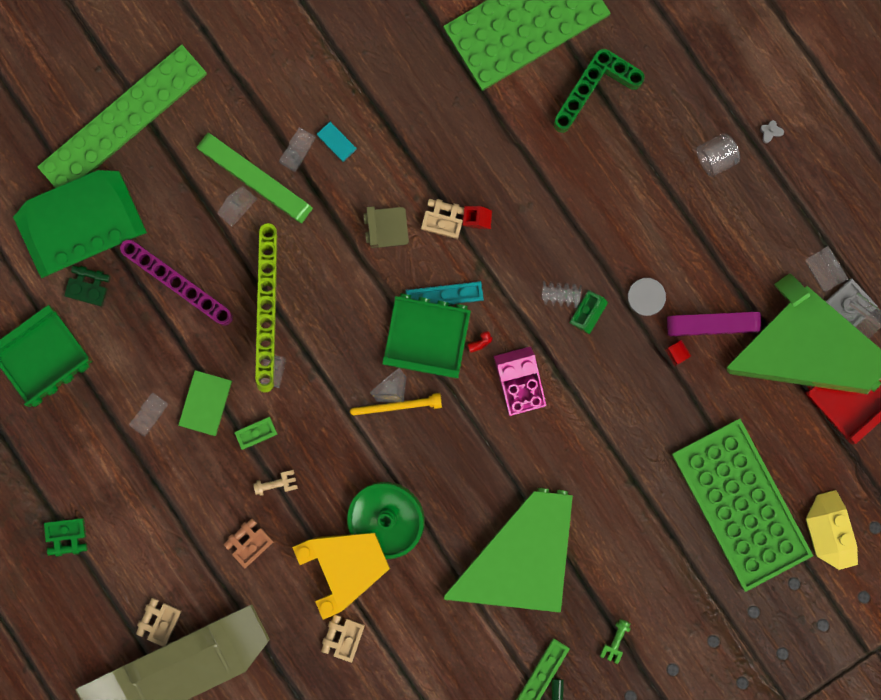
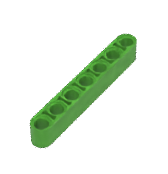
M207 132L196 147L204 155L302 224L313 208L308 203L212 134Z

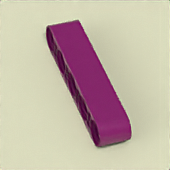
M760 312L668 316V336L761 332Z

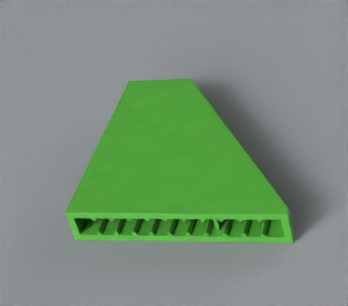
M808 286L805 288L809 292L810 297L796 307L789 303L727 367V372L732 375L868 394L871 390L875 392L881 385V349Z
M538 488L537 492L533 491L444 594V600L561 612L573 495H568V491L557 490V494L549 493V489Z

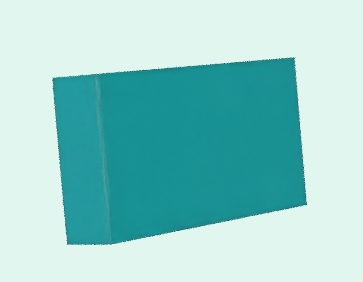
M331 122L317 133V136L342 162L357 150Z

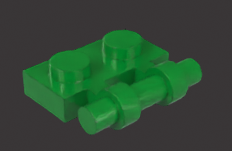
M84 518L44 523L46 542L54 541V547L47 548L48 556L55 555L58 557L67 553L75 555L88 550L87 544H79L78 539L86 538ZM71 539V545H61V540Z

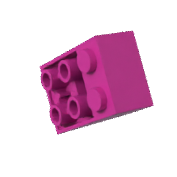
M531 346L494 356L510 416L546 406L537 362Z

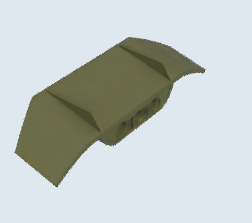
M251 604L75 689L80 700H188L246 672L270 639Z

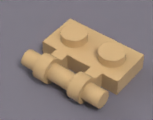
M429 199L427 206L434 207V212H425L421 230L458 239L463 220L457 219L456 215H464V208L459 207V204L444 203L440 199H437V201ZM440 209L451 212L450 217L439 214Z
M151 598L150 603L144 609L146 612L142 620L138 622L136 634L143 637L145 631H148L150 634L147 640L164 647L168 644L182 610L163 603L161 609H158L156 606L159 600ZM154 614L157 616L154 625L152 626L149 624L152 615Z
M335 614L332 621H329V630L326 638H323L321 652L328 654L331 647L335 648L334 657L352 663L365 625L350 619H346L344 626L340 625L341 616ZM336 630L342 632L339 642L333 641Z

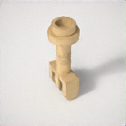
M294 470L280 473L282 479L262 484L260 480L256 481L257 483H253L255 495L259 494L261 496L264 495L263 491L282 486L285 492L298 489L297 485L289 486V483L295 482L296 478H287V476L294 474Z

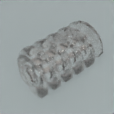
M543 281L541 299H543L544 305H547L548 301L551 300L552 306L558 301L559 306L562 307L565 301L567 307H570L573 302L574 307L577 308L580 303L582 284L577 289L576 284L573 283L570 289L568 283H565L562 288L560 282L554 287L552 281H550L548 286Z

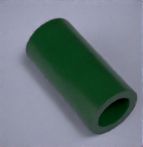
M552 679V700H563L564 679Z

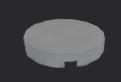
M652 278L637 280L628 291L630 308L642 316H651L658 313L666 301V292L663 286Z

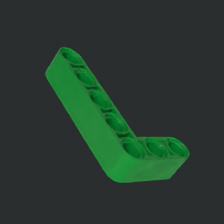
M607 49L599 50L558 112L554 121L555 130L564 133L570 129L604 74L631 90H637L645 79L644 73ZM604 56L608 62L601 63L598 57ZM620 66L624 72L617 73L614 67ZM595 72L598 77L596 79H592L589 77L588 73ZM636 76L640 82L633 83L630 77ZM584 87L587 89L588 93L582 95L579 93L578 89ZM575 103L578 109L570 110L568 104ZM565 119L568 125L561 126L558 120Z

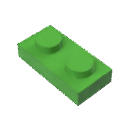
M271 417L234 432L242 450L278 435Z

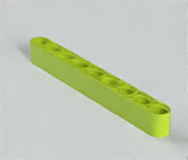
M269 223L262 225L259 230L255 379L257 388L261 392H269L273 389L275 369L277 231L275 226ZM266 233L273 234L271 237L264 236V234ZM267 250L273 252L271 255L263 254ZM266 268L272 269L270 273L263 272ZM265 286H270L272 288L270 291L267 292L262 290ZM265 304L272 306L269 310L262 309V306ZM266 322L271 324L269 328L261 327ZM263 341L271 343L268 347L261 346ZM264 359L270 361V363L266 366L260 364V362ZM268 378L270 382L263 385L260 383V380Z

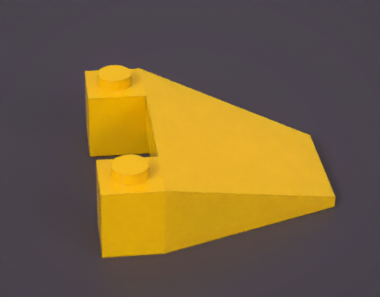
M375 533L315 537L292 547L300 565L318 558L332 591V594L315 601L322 619L345 610L390 569Z

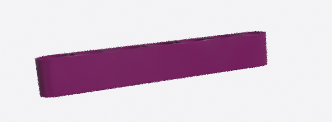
M126 240L121 244L120 250L125 257L222 326L231 323L233 315L226 307L132 240ZM134 245L135 251L132 254H127V247ZM149 256L150 263L142 265V259ZM164 267L166 273L163 276H158V269ZM180 278L181 285L174 288L172 285L173 280ZM195 289L197 292L196 297L189 299L188 292ZM207 300L212 301V307L209 310H204V302ZM223 311L227 312V319L220 321L218 318L219 314Z

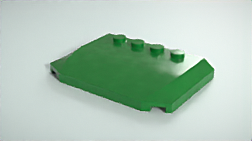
M96 170L27 200L13 216L41 279L120 245L126 240H132L147 233L120 171Z

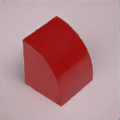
M464 206L463 226L491 229L492 210L482 206Z
M682 340L665 349L674 366L691 357Z

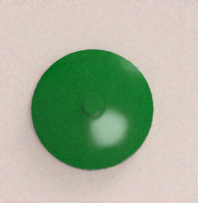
M377 482L368 485L354 497L348 510L347 521L350 534L375 533L386 559L398 558L410 552L417 545L424 531L425 517L420 502L411 491L396 483Z

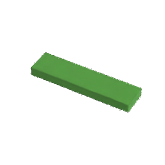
M553 638L516 700H540L570 648Z

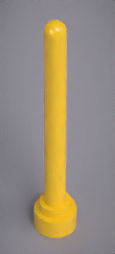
M434 393L425 399L351 408L350 414L354 416L423 406L434 407V409L442 408L440 393Z

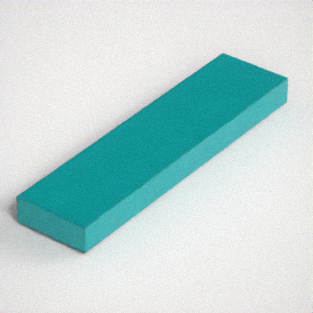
M481 281L406 290V294L411 295L413 300L423 297L430 299V303L435 304L438 301L449 302V305L484 300Z

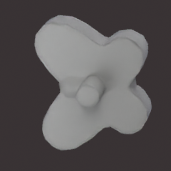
M774 120L768 125H762L760 131L763 133L762 140L764 143H769L773 136L781 137L784 134V130L778 127Z

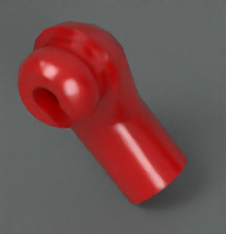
M489 331L480 334L481 340L467 344L470 353L484 349L492 342Z

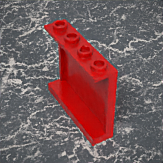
M881 385L875 392L871 390L868 394L807 386L808 390L805 394L850 444H857L881 422Z

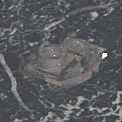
M299 127L290 140L289 146L280 158L279 163L296 172L316 137Z
M152 392L129 426L145 437L159 419L168 403Z

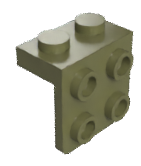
M374 206L367 207V213H364V223L368 224L369 231L365 232L366 243H370L371 248L402 246L409 243L406 210L404 207L375 210Z

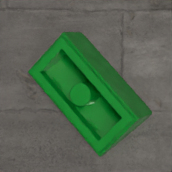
M588 290L569 323L590 334L607 306L608 301L604 297Z

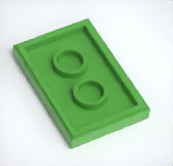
M195 370L178 426L216 436L232 381Z

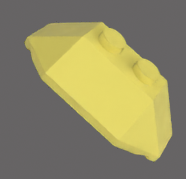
M837 490L817 495L806 517L816 556L838 570L858 565L856 540L847 509Z

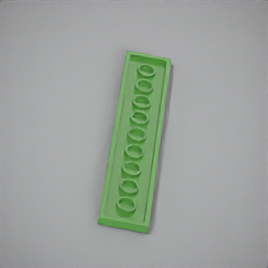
M183 45L179 46L37 167L55 188L92 173L204 78L207 72Z

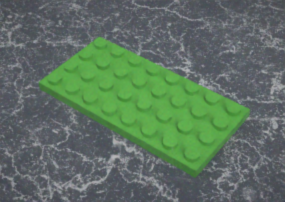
M487 0L444 25L443 29L481 91H484L609 17L611 13L603 0Z
M737 419L671 454L744 592L813 557L810 548L741 419Z

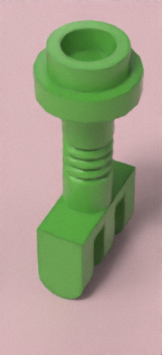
M623 619L616 622L615 626L618 627V630L613 639L614 641L611 646L604 644L600 657L604 658L606 652H609L607 660L611 661L613 655H616L614 663H619L623 651L619 650L618 647L625 631L630 632L631 623Z

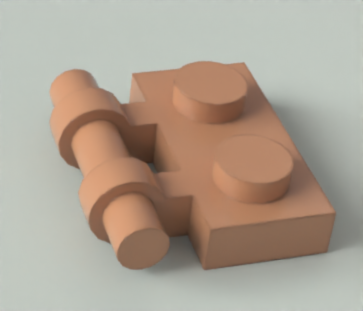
M253 518L247 523L244 522L241 525L242 528L235 534H231L223 544L228 550L233 545L237 548L232 555L245 569L274 543L262 528L256 533L253 531L252 528L257 524ZM247 533L250 538L242 545L239 540Z

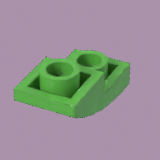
M788 274L774 284L794 307L810 297L806 288L792 274Z

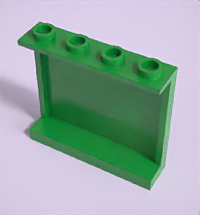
M400 293L399 297L395 296L382 364L458 379L471 310H467L468 306L457 304L456 307H451L449 302L438 301L437 304L430 303V299L423 297L413 300L411 295Z
M50 305L44 307L0 339V368L26 402L24 405L27 407H36L43 402L42 398L56 393L59 390L57 387L63 383L68 384L71 382L76 373L86 371L90 367L89 364L93 362L56 310Z

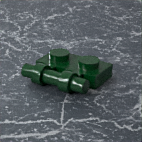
M73 265L71 273L78 274L77 280L69 278L64 296L102 307L108 289L101 287L102 281L109 283L111 276L104 274V271L97 270L96 272L82 265L80 267ZM85 277L93 278L94 284L84 282Z

